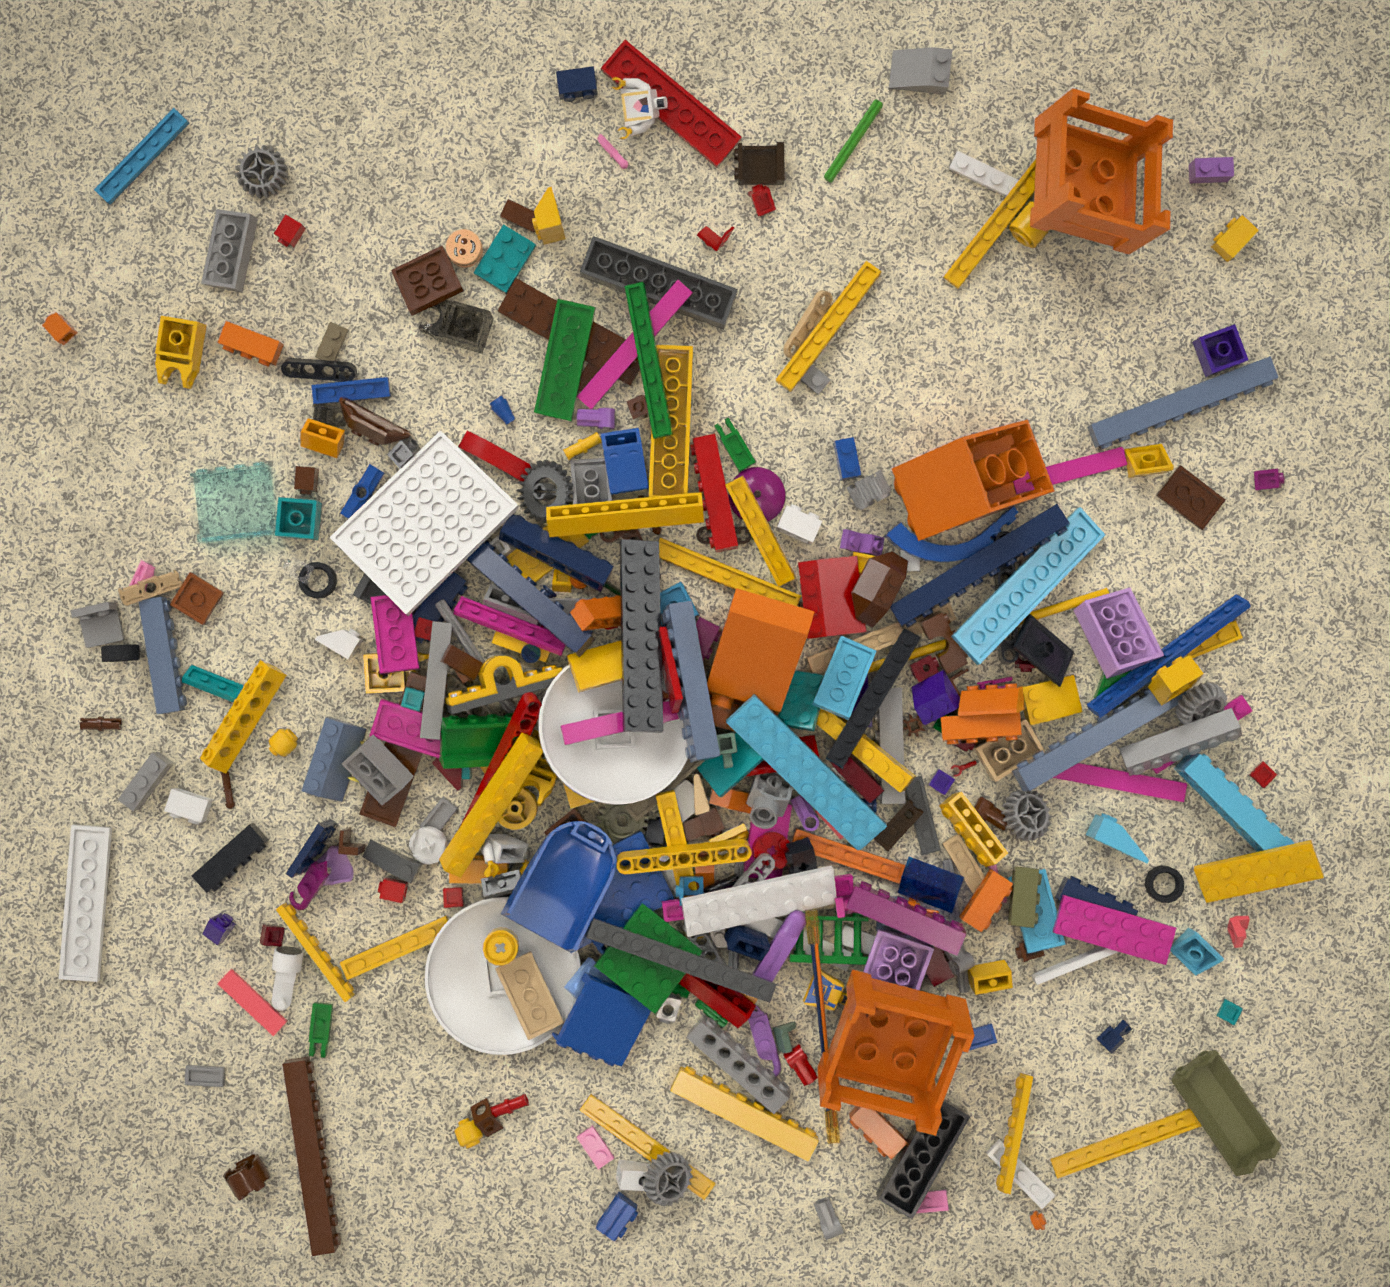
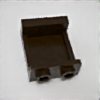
M777 142L776 146H742V143H738V149H734V161H738V168H734V180H738V185H784V142Z

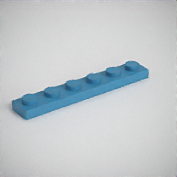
M173 108L94 190L111 205L189 125V122Z

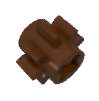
M908 714L909 719L903 720V723H905L903 730H908L907 736L909 737L912 733L919 737L918 732L920 730L925 731L922 728L923 723L918 720V714L915 718ZM916 720V725H918V728H913L911 730V726L909 725V723H914V721Z

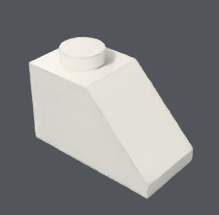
M351 628L349 631L340 630L315 638L316 641L347 659L353 658L363 639L359 638L360 633Z

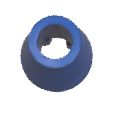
M502 395L490 403L491 410L506 425L516 419L507 399H504Z

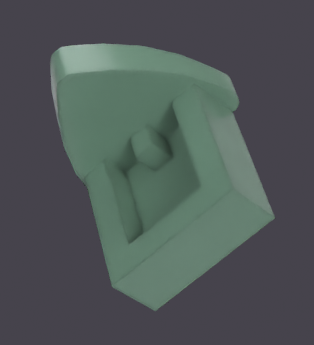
M795 1021L773 1027L778 1051L783 1053L792 1051L788 1032L796 1028Z

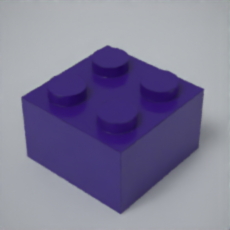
M1235 324L1201 336L1192 342L1205 378L1241 365L1249 360Z

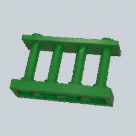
M852 913V917L841 918L836 916L806 915L807 920H815V925L818 926L820 963L866 965L868 957H863V953H861L862 922H868V918L859 913ZM823 920L835 921L834 952H832V956L824 955ZM842 921H854V943L851 956H844V952H842ZM804 929L796 942V951L794 950V954H789V962L812 963V955H805V951H803Z

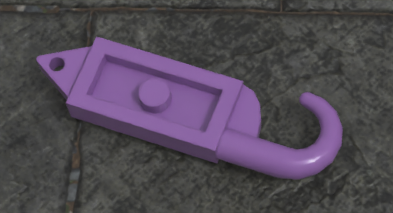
M756 1005L755 1008L758 1010H754L748 1019L758 1056L763 1060H772L774 1066L773 1073L776 1077L781 1071V1063L768 1014L764 1013Z

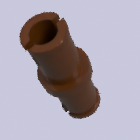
M99 716L98 718L80 719L82 721L80 722L81 730H98L103 732L104 730L122 729L120 726L122 725V718H104V716Z

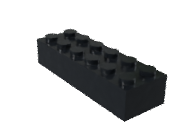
M944 1099L940 1109L942 1121L936 1136L917 1131L915 1124L906 1139L907 1144L898 1153L876 1192L878 1200L910 1219L914 1218L970 1118L965 1110Z

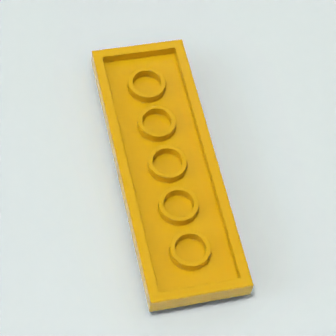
M1312 840L1194 866V872L1206 903L1324 878V873Z

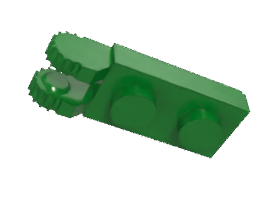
M726 418L724 419L725 424L731 433L725 436L723 429L718 423L714 427L740 473L755 464L756 461L738 430L734 428L730 419Z
M320 1002L312 1004L308 1041L310 1042L309 1056L314 1057L316 1053V1043H322L321 1058H326L333 1004Z

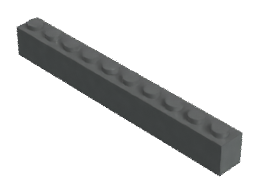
M596 918L592 919L584 935L588 939L769 1003L777 985L767 979Z

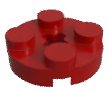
M767 831L755 839L752 846V856L756 859L760 854L768 853L767 849H771L774 846L776 851L775 854H772V858L775 861V867L772 871L782 869L787 863L785 852H788L786 844L790 842L780 833ZM765 860L762 861L763 866H764V865H767V866H768V865L770 864V863L768 862V860H767V861H765Z

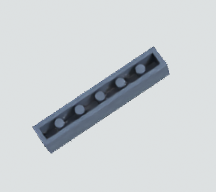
M155 597L139 601L156 713L166 714L185 710L184 706L187 705V699L185 695H182L181 687L184 686V683H182V676H179L178 671L181 663L179 657H176L175 652L178 645L176 638H173L172 634L174 622L169 616L171 611L170 601L167 600V597Z

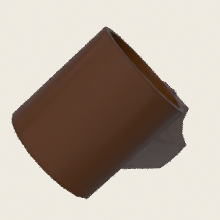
M980 796L974 806L975 810L984 821H988L1004 831L1008 824L1002 821L1005 818V815L1001 814L1003 811L995 807V804Z

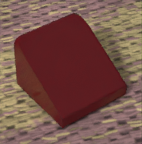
M263 924L260 944L263 946L282 947L285 928Z

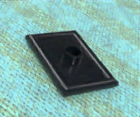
M1029 613L1022 624L1013 649L1055 685L1061 687L1074 651Z

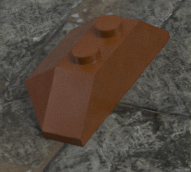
M344 396L339 399L347 427L351 428V432L359 437H362V435L368 437V441L376 446L406 439L412 434L410 431Z
M893 551L868 559L851 591L855 618L873 628L889 611L906 578L908 560Z

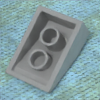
M931 47L893 50L889 89L945 95L949 86L953 49Z
M604 458L570 460L573 483L572 491H574L573 504L612 501Z

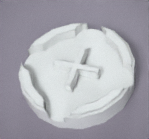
M431 826L421 827L416 830L409 842V848L413 853V857L420 863L427 865L439 862V858L448 846L445 835L437 828Z

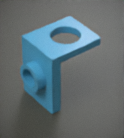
M703 876L680 877V883L676 885V897L680 899V906H682L681 898H684V895L704 894ZM696 881L699 884V888L697 890H690L688 884Z

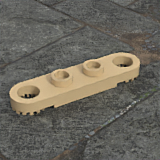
M820 290L816 293L784 345L783 351L786 357L792 359L824 317L826 311L831 307L833 296L830 292ZM825 296V302L822 304L820 300ZM795 345V350L792 353L790 349H792L791 347Z

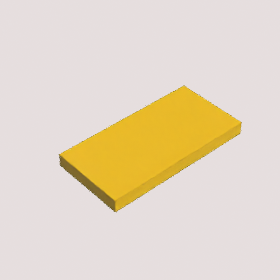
M545 526L543 530L548 532V526ZM584 534L559 536V538L566 542L574 543L578 548H582L589 542ZM515 549L506 556L511 566L516 565L523 572L521 575L525 579L530 577L535 583L554 569L518 549Z

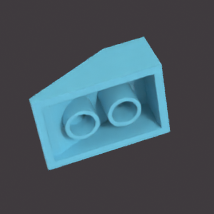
M1104 813L1101 816L1095 814L1086 833L1087 836L1148 864L1149 859L1123 826L1117 824L1118 819Z

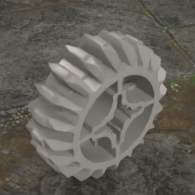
M255 145L254 150L248 148V154L242 152L244 158H237L240 165L235 166V169L239 171L235 175L239 178L238 183L240 186H243L242 189L245 192L249 191L251 196L256 193L258 198H261L263 193L268 198V192H271L273 195L276 194L275 188L282 191L279 184H286L283 178L288 177V174L284 172L288 170V167L284 164L285 159L281 157L278 151L275 152L272 147L267 149L266 145H262L261 149L258 145ZM262 158L273 160L275 165L265 164ZM253 161H255L254 165L252 167H249L250 164ZM271 175H274L273 178L268 182L269 177ZM248 178H258L261 185L251 183Z
M1214 682L1200 683L1197 687L1194 686L1193 689L1188 690L1185 695H1182L1183 698L1178 701V705L1175 707V713L1179 718L1178 720L1185 725L1224 711L1228 698L1224 690Z
M1019 789L1017 792H1012L1005 799L1006 803L1002 805L1005 809L1001 813L1005 815L1002 821L1007 822L1006 828L1011 829L1010 834H1016V839L1033 841L1043 837L1044 833L1049 831L1048 827L1052 824L1049 819L1053 817L1048 813L1051 808H1047L1046 804L1048 801H1043V795H1038L1037 791H1022V789Z
M671 1151L669 1153L663 1152L662 1155L657 1154V1159H651V1166H647L648 1171L643 1173L646 1177L642 1181L645 1185L643 1189L647 1197L655 1204L664 1207L666 1205L672 1206L673 1202L678 1203L679 1198H684V1192H689L687 1186L691 1185L689 1179L693 1177L690 1173L692 1168L689 1166V1162L680 1154Z

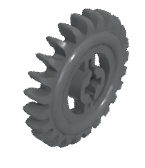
M544 460L543 462L537 461V464H530L532 469L525 468L528 475H520L525 481L518 482L523 488L517 489V492H521L523 495L517 499L524 500L520 507L527 506L524 513H530L529 518H535L536 522L547 523L546 507L569 505L568 502H573L570 495H573L574 491L570 490L573 487V483H569L571 476H566L567 470H562V465H557L555 461ZM543 478H550L555 482L557 489L551 483H539V481ZM537 490L556 491V493L537 492ZM557 495L555 501L547 506L542 505L538 501L552 500Z

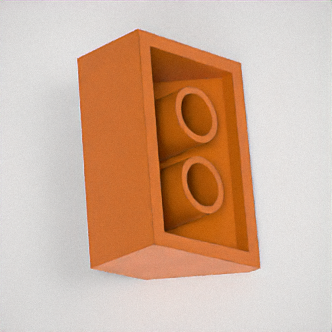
M1017 683L1005 684V687L998 688V684L986 685L984 689H979L978 685L967 686V690L961 691L958 716L1018 713L1025 710L1023 686L1017 687Z

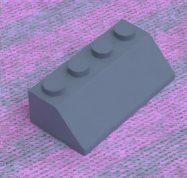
M326 717L301 791L321 798L343 802L350 780L347 777H351V773L342 763L361 746L360 741H363L366 728L332 717Z

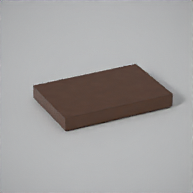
M1181 465L1178 466L1156 495L1200 530L1206 527L1226 501V499Z

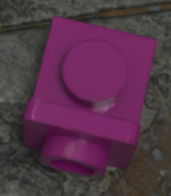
M1278 468L1254 471L1256 491L1282 488L1281 484H1285L1284 472L1280 473Z

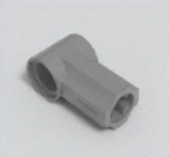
M962 946L957 956L944 951L949 959V967L955 975H960L975 965L973 956L969 952L964 951Z
M829 1197L814 1202L825 1239L828 1240L843 1234V1228L840 1225L838 1216L835 1215Z

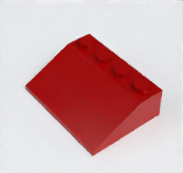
M849 556L798 562L803 608L814 611L807 639L867 632L866 624L855 618L851 591L860 576L858 557Z

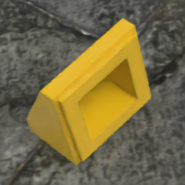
M554 569L552 591L571 593L572 584L570 576Z

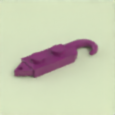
M316 861L311 864L298 884V893L303 898L301 904L295 901L294 892H290L289 900L295 909L305 910L312 899L316 897L330 875L327 872V861L319 863Z

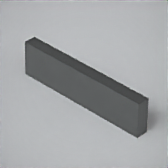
M917 776L905 791L907 799H911L915 807L924 811L914 823L921 854L925 855L940 851L941 849L922 776Z

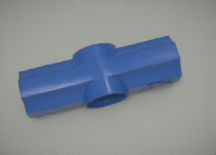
M369 464L359 483L353 487L352 494L340 514L350 518L373 496L374 490L385 473ZM365 488L367 494L365 497L360 498L358 493L360 489Z

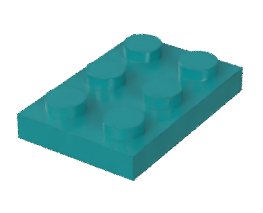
M503 224L475 269L474 274L507 294L515 278H517L535 249L536 244Z
M802 671L794 672L781 712L778 714V718L789 728L814 732L820 708L812 704L824 675Z

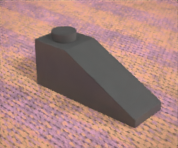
M371 839L362 856L383 870L409 883L415 881L423 864Z

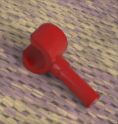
M974 760L960 766L957 764L953 765L951 769L955 767L960 769V772L953 776H960L963 770L977 765L976 761Z

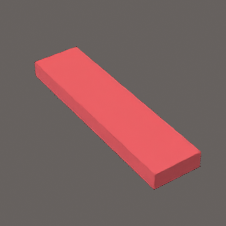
M233 969L218 982V985L272 1036L286 1024L287 1020Z

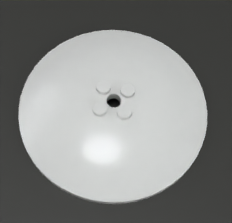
M567 665L555 677L542 700L538 719L541 748L546 761L555 775L568 788L582 797L611 805L639 802L654 796L666 788L677 777L687 761L685 754L687 742L686 739H683L681 731L684 728L683 720L678 719L663 723L662 733L622 732L565 745L560 728L561 725L622 712V681L578 693L570 665ZM662 674V690L666 692V687Z
M509 897L484 899L456 913L447 921L435 937L425 966L427 998L440 1025L448 1034L463 1045L479 1052L495 1055L516 1054L530 1050L550 1039L553 1032L559 1031L576 1002V999L564 987L581 967L578 950L570 953L501 915ZM499 927L508 928L517 935L519 950L515 958L530 951L532 952L564 1021L563 1024L530 1040L527 1039L495 970L499 966L490 963L483 953V943L487 935L493 929ZM497 943V944L495 945V946H497V950H496V951H497L498 953H499L500 951H503V952L506 951V950L504 949V946H505L504 943H502V944H500V945Z

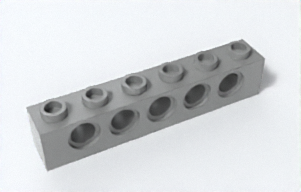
M703 1015L690 1029L687 1039L773 1114L789 1100L791 1093L789 1086L784 1081L777 1079L773 1071L768 1068L766 1069L757 1057L751 1056L742 1044L736 1043L727 1031L720 1029L712 1018ZM707 1035L714 1036L715 1040L709 1039ZM721 1048H727L730 1052H724ZM736 1061H742L744 1065H739ZM752 1073H755V1074H757L759 1077H758V1078H754V1077L751 1076V1074H752ZM766 1086H770V1087H772L774 1090H771V1091H770V1090H767L765 1087H766Z

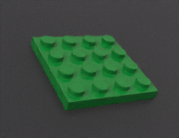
M643 903L640 904L623 926L624 929L699 956L703 952ZM611 946L606 948L593 965L654 1014H656L686 974Z

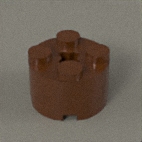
M252 1154L235 1164L234 1170L229 1168L223 1175L238 1201L247 1197L251 1191L255 1190L257 1192L264 1188L266 1185L264 1182L270 1178V1173L258 1154L256 1156Z

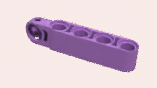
M794 910L787 915L770 943V950L763 960L759 961L753 971V975L769 981L774 980L806 925L807 917L805 913L800 910Z

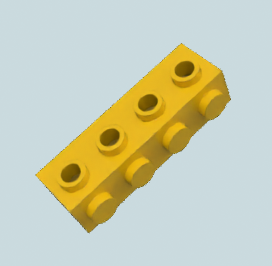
M962 791L952 794L939 805L944 817L951 821L954 830L964 838L966 846L973 850L980 864L985 867L996 865L1008 854L1007 850Z

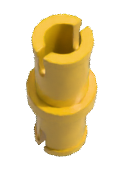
M595 432L583 440H577V443L566 449L564 448L563 451L567 459L570 460L581 453H587V450L601 444L602 441L599 434Z

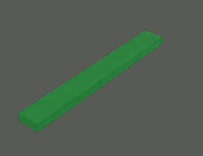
M639 282L624 287L653 439L671 436L673 431L645 283Z

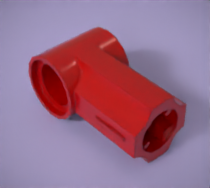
M800 1044L793 1047L791 1052L783 1054L791 1069H794L804 1086L813 1083L818 1078Z

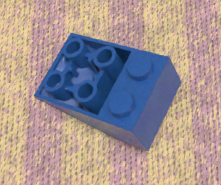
M639 428L601 433L610 495L649 489Z

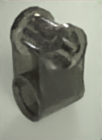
M323 404L312 405L314 408L312 420L337 427L347 425L341 408ZM338 413H342V419L336 422L335 416Z

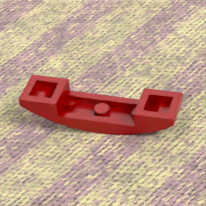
M468 430L458 446L523 482L525 479L520 475H528L525 468L532 469L529 463Z

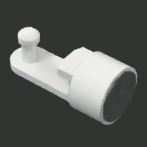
M283 946L274 949L272 969L276 973L271 1002L272 1006L279 1011H283L290 1006L296 973L300 972L302 968L304 952L295 947Z

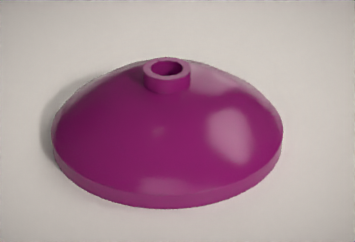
M752 467L743 470L733 480L743 475L753 495L755 491L761 493V496L759 498L755 497L767 522L773 520L781 512L785 503L786 494L781 479L771 470L762 467ZM728 493L731 509L737 517L743 520L731 495Z

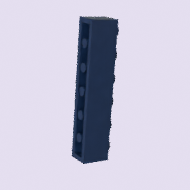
M512 514L500 530L499 540L599 592L603 590L612 573L614 566L607 560L595 557L591 552L578 548L572 542H566L559 537H549V532L543 530L537 524L526 521L520 515Z

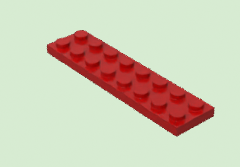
M626 39L601 67V71L610 79L613 77H618L621 80L624 78H638L648 83L651 89H656L657 97L665 96L668 107L666 109H659L658 119L716 168L720 166L741 141L742 136ZM612 80V81H614L617 85H619V81H618V80Z

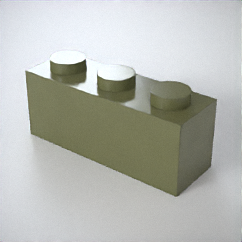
M1013 867V885L1011 886L1013 889L1010 894L1008 925L1034 928V924L1038 923V913L1035 912L1036 905H1039L1040 893H1037L1038 885H1041L1042 874H1039V869Z

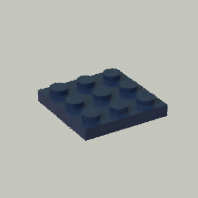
M329 819L317 824L289 867L286 875L291 878L297 875L300 876L309 869L311 864L316 862L313 860L314 857L322 853L326 847L324 842L331 838L336 831V828H334L336 825L335 821Z

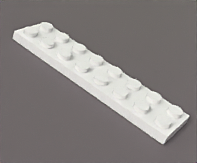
M71 825L59 979L100 981L112 827Z
M826 866L681 898L686 935L690 937L788 915L794 910L805 911L836 904L834 870L832 866Z

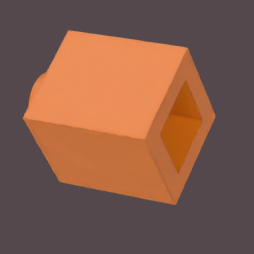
M57 312L49 315L45 323L42 324L49 334L62 345H65L78 333Z

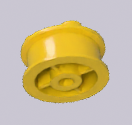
M524 787L517 797L512 799L498 822L505 828L512 830L522 829L534 820L538 811L535 795ZM513 805L518 806V811L513 809Z

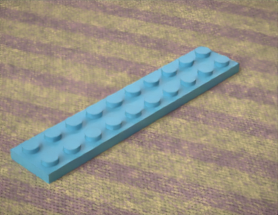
M1081 507L1077 508L1067 518L1070 522L1067 532L1060 536L1056 534L1050 538L1051 541L1042 547L1039 546L951 636L977 665L981 664L1105 536L1104 532Z
M755 694L726 719V723L854 848L861 850L887 827L886 823Z

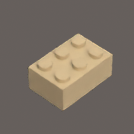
M1021 718L1022 736L1018 737V740L1006 741V738H998L997 742H986L985 739L973 748L992 781L996 782L1012 773V770L1017 768L1016 764L1023 760L1029 761L1033 759V754L1041 750L1045 752L1026 719Z

